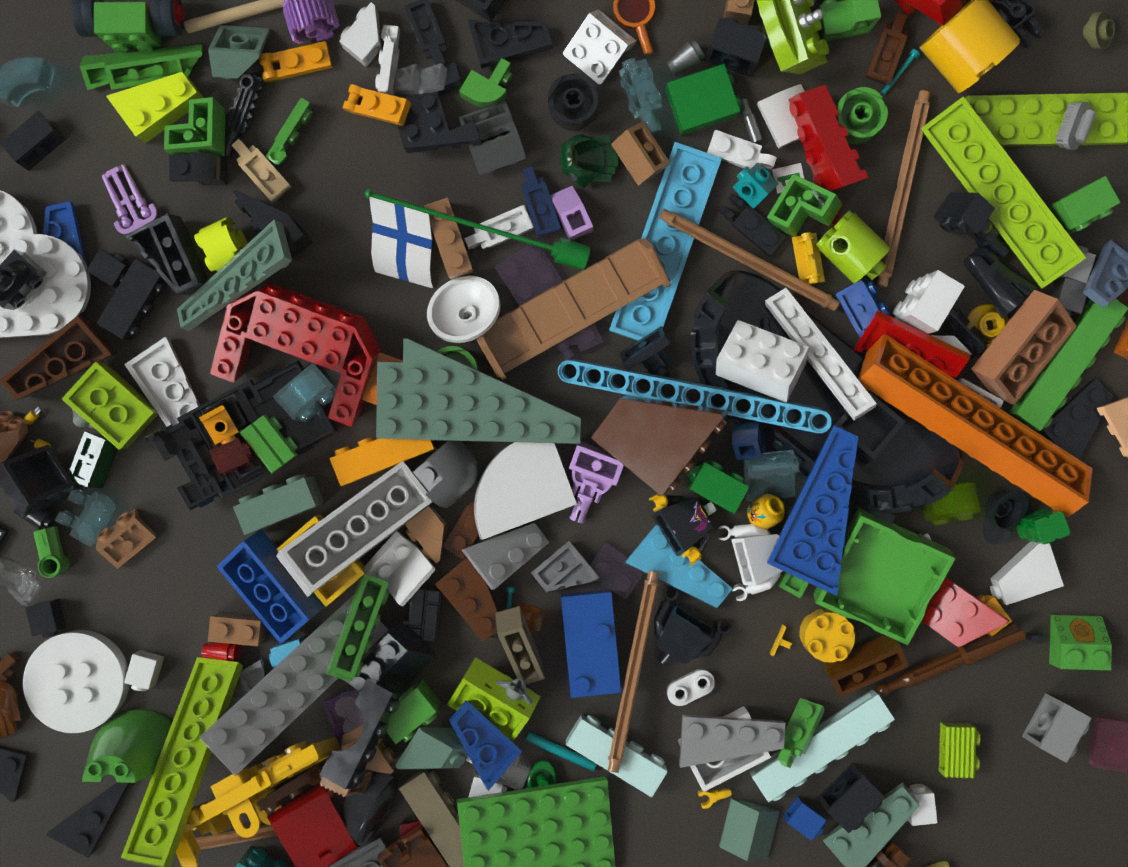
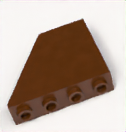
M626 395L619 399L591 438L662 496L667 491L672 493L681 483L678 479L683 471L687 474L696 463L693 458L698 452L703 454L712 443L708 439L714 432L717 435L727 424L724 419L729 413L720 409Z

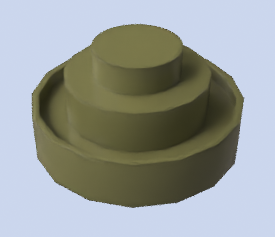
M1107 11L1094 12L1083 28L1084 39L1087 40L1094 50L1107 48L1115 35V23Z

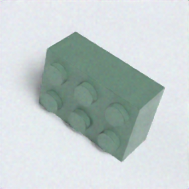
M299 474L287 479V485L285 486L281 483L263 489V495L256 493L240 498V504L233 506V509L244 535L257 532L325 504L315 477H306L305 474Z

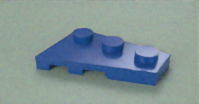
M68 201L46 206L43 235L65 241L82 256L88 267L74 203Z
M465 701L449 721L485 788L489 791L522 751L468 701Z

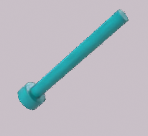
M912 49L910 51V57L894 75L891 83L882 90L881 93L883 95L889 91L913 59H917L920 56L917 50Z
M514 586L505 587V592H507L506 610L511 609L512 593L515 592Z

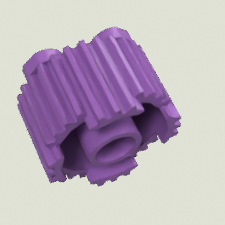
M284 0L282 3L283 13L294 43L303 44L305 43L304 39L312 40L313 38H316L317 42H323L332 38L334 35L333 31L340 26L333 0Z

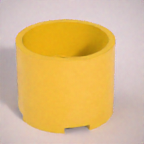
M971 0L944 26L938 28L919 48L959 94L977 82L981 76L1010 54L1018 46L1020 39L988 0Z

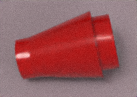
M217 642L205 643L202 647V657L208 659L239 662L242 654V647L238 644Z

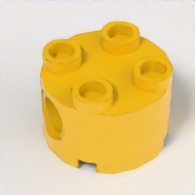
M820 608L808 614L800 626L799 637L803 646L813 657L823 662L845 660L854 646L855 632L853 625L844 616L829 609Z

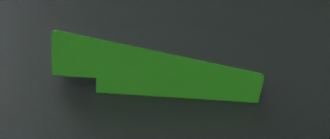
M198 44L153 49V51L138 50L88 55L82 58L80 69L87 90L110 84L111 90L139 86L183 72L188 77L199 57L202 56L203 46Z

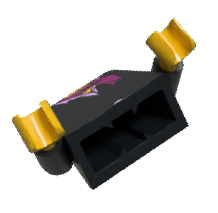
M656 494L650 497L649 501L652 500L656 504V508L653 509L656 512L652 515L653 519L675 555L679 556L681 554L682 558L687 556L690 559L689 566L691 567L701 559V554L709 540L708 531L713 527L708 518L716 514L715 506L710 501L700 506L696 498L687 499L682 495L661 496Z

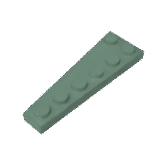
M274 219L177 309L182 329L192 330L256 285L289 265L292 258L281 222Z

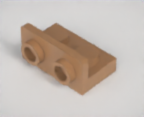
M133 509L129 513H123L116 520V524L110 529L107 527L98 534L96 550L118 569L156 538V533L139 518V512Z

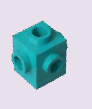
M757 163L751 169L746 166L736 176L739 181L733 188L754 209L779 183L770 175L766 168Z

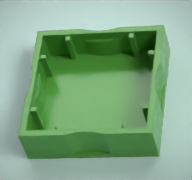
M858 507L845 533L838 594L836 596L816 587L813 593L815 603L846 618L861 621L875 631L908 645L925 615L930 599L939 590L956 558L951 549Z

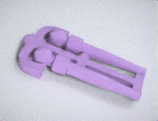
M125 164L115 167L102 175L110 197L117 209L116 213L119 219H122L121 221L114 222L118 232L126 235L157 219L158 211L155 204L148 205L145 198H142ZM122 171L133 193L131 196H128L118 175ZM113 177L123 200H119L108 178ZM136 200V205L138 209H141V215L146 218L145 220L139 218L132 201ZM124 205H127V207H128V209H129V212H130V214H131V216H132V218H133V220H134L133 223H132L131 219H129V218L127 217L129 214H128L126 208L123 207Z

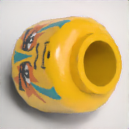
M772 494L761 495L752 501L747 508V515L751 524L768 530L780 523L785 514L783 502Z

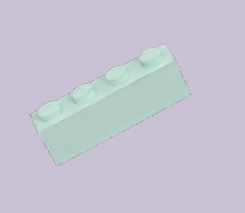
M581 714L566 738V745L608 770V756H610L615 729L610 727L607 730L600 725L601 722L594 716L588 715L586 717ZM632 740L630 743L626 741L623 763L620 764L619 773H611L653 797L668 772L666 765H664L665 761L656 754L652 753L651 756L643 752L644 748Z

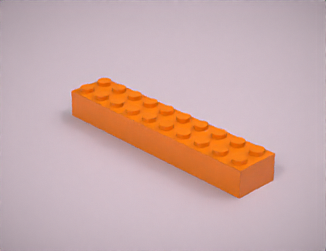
M883 334L867 351L858 377L859 382L865 389L870 390L886 403L893 405L908 417L924 425L928 430L935 432L950 444L966 452L970 457L977 459L992 471L1008 479L1012 484L1022 488L1032 497L1039 499L1053 510L1061 511L1065 517H1070L1089 502L1093 468L886 334Z

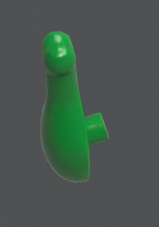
M547 760L538 761L529 771L527 778L528 788L556 783L555 769Z

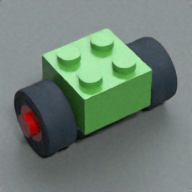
M71 0L72 21L78 35L82 37H99L114 51L126 52L128 48H137L140 51H153V48H161V36H180L183 31L184 8L181 0H150V6L146 2Z

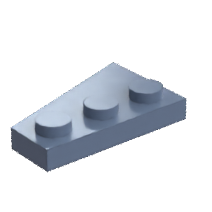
M1112 240L1104 244L1083 291L1089 299L1102 308L1111 303L1128 288V253Z

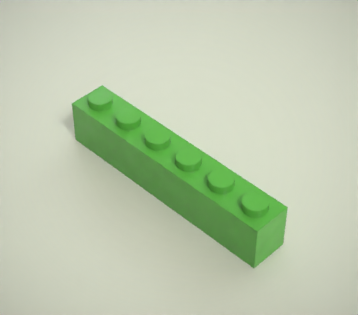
M1089 299L1082 313L1074 320L1077 326L1008 414L1034 431L1046 429L1053 420L1051 416L1055 410L1060 409L1066 403V395L1070 389H1074L1082 380L1080 375L1085 368L1088 369L1095 362V354L1100 348L1102 349L1108 344L1111 339L1110 333L1114 328L1119 327L1125 320L1124 314L1128 307L1114 299L1102 308Z

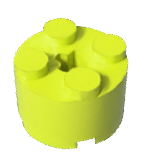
M225 217L206 226L194 235L196 243L201 249L203 248L207 256L205 263L212 272L215 270L218 272L248 244L242 230L236 231L232 226L236 222L231 217Z

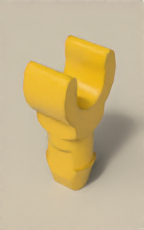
M730 788L715 791L707 790L705 792L701 789L698 791L699 796L707 795L709 797L707 802L701 803L703 809H707L718 800L732 795Z

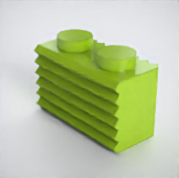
M940 722L939 772L947 778H975V771H978L980 766L979 757L976 755V746L980 744L979 731L971 723Z

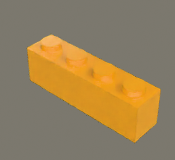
M372 437L359 441V447L350 450L349 446L334 451L336 456L331 457L330 461L340 486H344L437 448L433 440L376 439L373 441Z

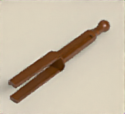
M1012 622L993 636L985 634L959 648L957 647L952 652L904 672L902 676L887 684L880 683L876 687V693L880 697L885 698L899 688L912 687L963 663L970 666L971 663L1025 639L1026 636L1022 629L1018 630L1016 623Z

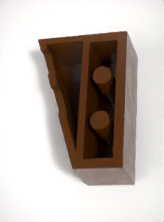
M466 557L438 580L435 585L480 639L485 642L497 632L495 613L500 612L492 590Z

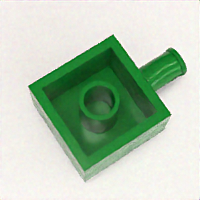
M707 460L706 463L699 461L687 474L684 471L682 472V474L689 477V481L685 486L687 489L733 514L736 513L749 489L744 484L746 479L733 472H729L728 475L721 472L724 467L712 460Z

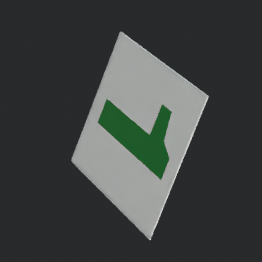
M801 163L772 169L774 179L779 183L776 186L777 194L782 193L793 174L804 179Z

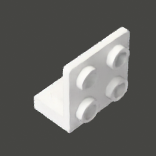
M598 9L588 14L564 50L563 55L596 83L602 84L623 53L632 49L637 40Z
M395 531L365 565L364 570L369 575L388 581V591L399 605L404 606L423 583L429 579L435 571V567L422 554L414 542L398 531Z

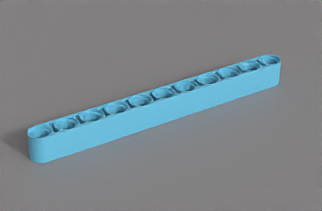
M568 359L562 362L558 368L559 378L566 383L636 397L725 410L730 416L814 433H824L831 426L829 413L820 407L790 401L785 403L775 398L634 370L628 371L624 368L579 359ZM567 364L575 366L576 375L574 377H570L565 373ZM591 369H597L600 372L601 379L599 382H594L590 379L589 372ZM615 374H621L625 377L626 383L623 387L614 384L613 377ZM640 379H646L650 382L649 391L643 392L638 388V381ZM663 385H673L675 395L671 397L665 396L662 392ZM689 389H696L700 392V399L698 401H690L687 398V391ZM715 394H721L725 397L726 402L723 406H715L711 401V397ZM747 399L751 404L750 409L740 411L736 406L737 401ZM765 404H772L775 406L776 412L772 416H765L761 412L762 407ZM791 409H797L801 412V417L798 421H790L787 419V412ZM815 415H824L827 418L826 423L820 427L815 426L812 423Z

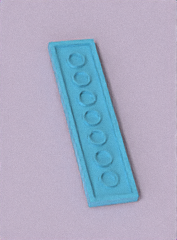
M677 142L674 143L669 157L671 164L665 168L641 237L648 240L654 246L670 278L671 286L666 288L662 284L616 310L609 329L610 332L639 341L657 328L664 326L694 238L671 225L668 226L667 222L659 219V216L665 208L672 213L675 211L676 214L699 225L722 158Z

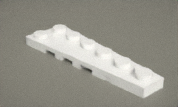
M164 337L124 364L166 426L178 424V417L200 406L168 337ZM214 442L211 443L214 449L219 447V445H215ZM222 451L217 453L219 459L224 457Z

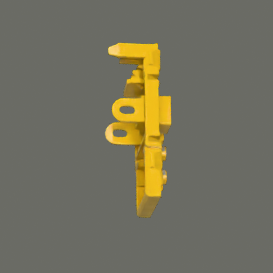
M335 736L318 743L307 744L306 741L297 743L284 750L285 754L273 756L251 768L241 770L236 776L232 774L210 786L216 799L192 807L177 847L176 855L181 866L198 867L196 855L202 851L192 830L199 829L201 835L210 832L215 836L231 828L232 823L239 836L249 838L258 832L261 823L260 819L263 823L271 825L267 818L268 813L266 809L260 811L256 805L257 801L275 791L274 787L327 759L332 750H341L337 737ZM280 805L274 810H278L279 808L283 807V805ZM242 813L247 814L251 822L250 828L244 827L240 818Z

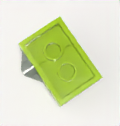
M95 362L62 398L72 408L73 423L76 426L95 428L119 450L127 449L159 415L142 394L105 362Z
M475 657L447 706L457 711L465 701H468L513 742L530 719L541 696L526 688L525 682L522 679L513 680Z

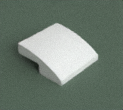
M801 84L776 93L757 103L778 149L799 139L797 134L798 126L795 118L790 113L788 99L805 92Z

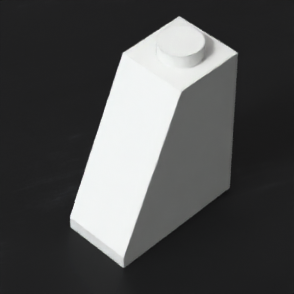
M1029 542L990 578L993 585L990 586L992 596L999 603L1005 605L1064 586L1050 543L1044 545Z

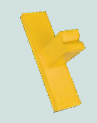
M785 625L781 626L770 651L771 656L775 655L779 645L788 649L791 648L792 643L782 639L787 628Z

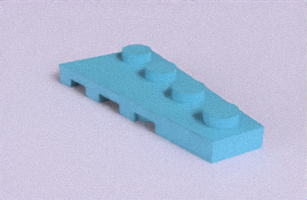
M657 524L624 562L648 574L649 570L659 572V580L714 608H718L732 590L727 583L700 560L690 567V559L687 556L683 558L681 554L676 556Z

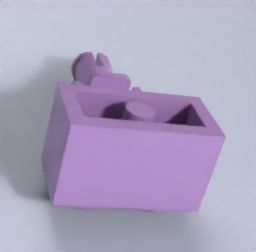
M580 441V444H577L569 469L572 470V480L574 483L572 492L574 495H576L578 487L581 486L576 499L577 504L574 505L569 517L575 521L579 510H581L578 523H585V518L595 492H597L594 502L599 503L602 494L606 493L612 485H617L624 466L606 450Z

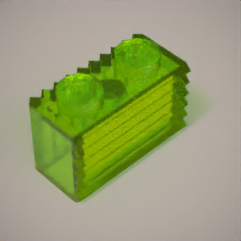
M972 482L955 484L953 490L943 498L930 505L923 504L925 521H933L934 525L949 523L948 518L958 517V520L972 519L974 513H980L981 511L977 498L976 484Z

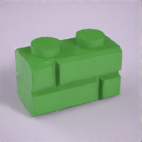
M264 414L240 433L271 474H274L298 456L295 452L298 446L290 436L285 438L279 430L283 427L274 415L269 418L268 415Z

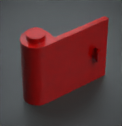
M320 783L267 816L295 867H328L357 848L331 802V799L334 798L332 791L321 787Z

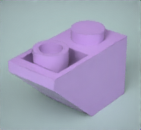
M573 186L550 195L569 240L573 241L593 232L590 218Z

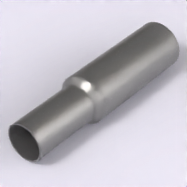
M742 99L741 109L752 143H759L763 139L755 116L752 114L748 99Z

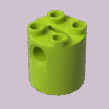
M850 210L839 220L834 228L831 227L816 243L819 247L818 249L853 284L865 275L873 280L886 268L881 259L888 253L890 247L855 212L852 213Z

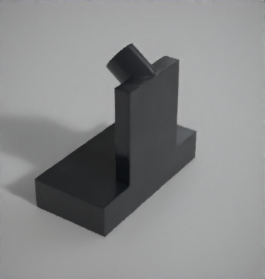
M662 326L620 352L622 364L628 371L642 363L650 374H659V376L664 377L670 375L667 367L672 365L673 362L663 348L671 343Z

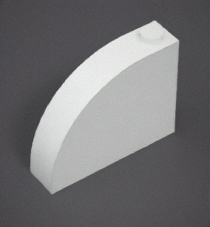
M514 442L491 460L480 478L475 494L474 516L480 539H486L577 504L555 443Z

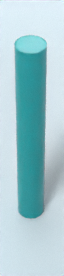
M530 731L525 739L529 743L591 771H594L597 765L585 756Z

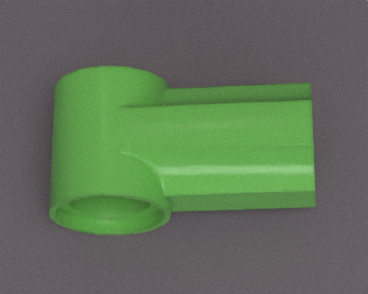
M57 526L33 532L40 559L38 563L39 573L46 578L65 574L69 569L70 563L63 553ZM51 560L57 563L56 571H53L50 566Z

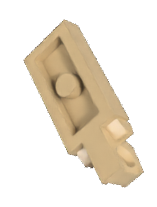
M240 139L232 144V147L240 155L237 159L238 165L273 204L292 188L258 148L252 145L248 149Z

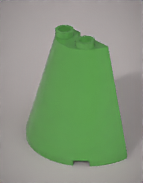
M144 709L125 711L108 720L99 729L92 741L82 782H101L107 774L113 775L116 778V782L136 783L152 776L172 725L171 720L160 713Z

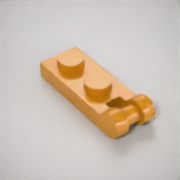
M326 41L275 53H263L258 58L260 65H263L264 72L262 76L264 82H274L333 68ZM280 63L281 69L274 70L273 64Z
M350 84L348 90L350 95L348 100L344 101L343 110L404 126L411 106L409 100ZM359 97L363 98L361 105H357Z

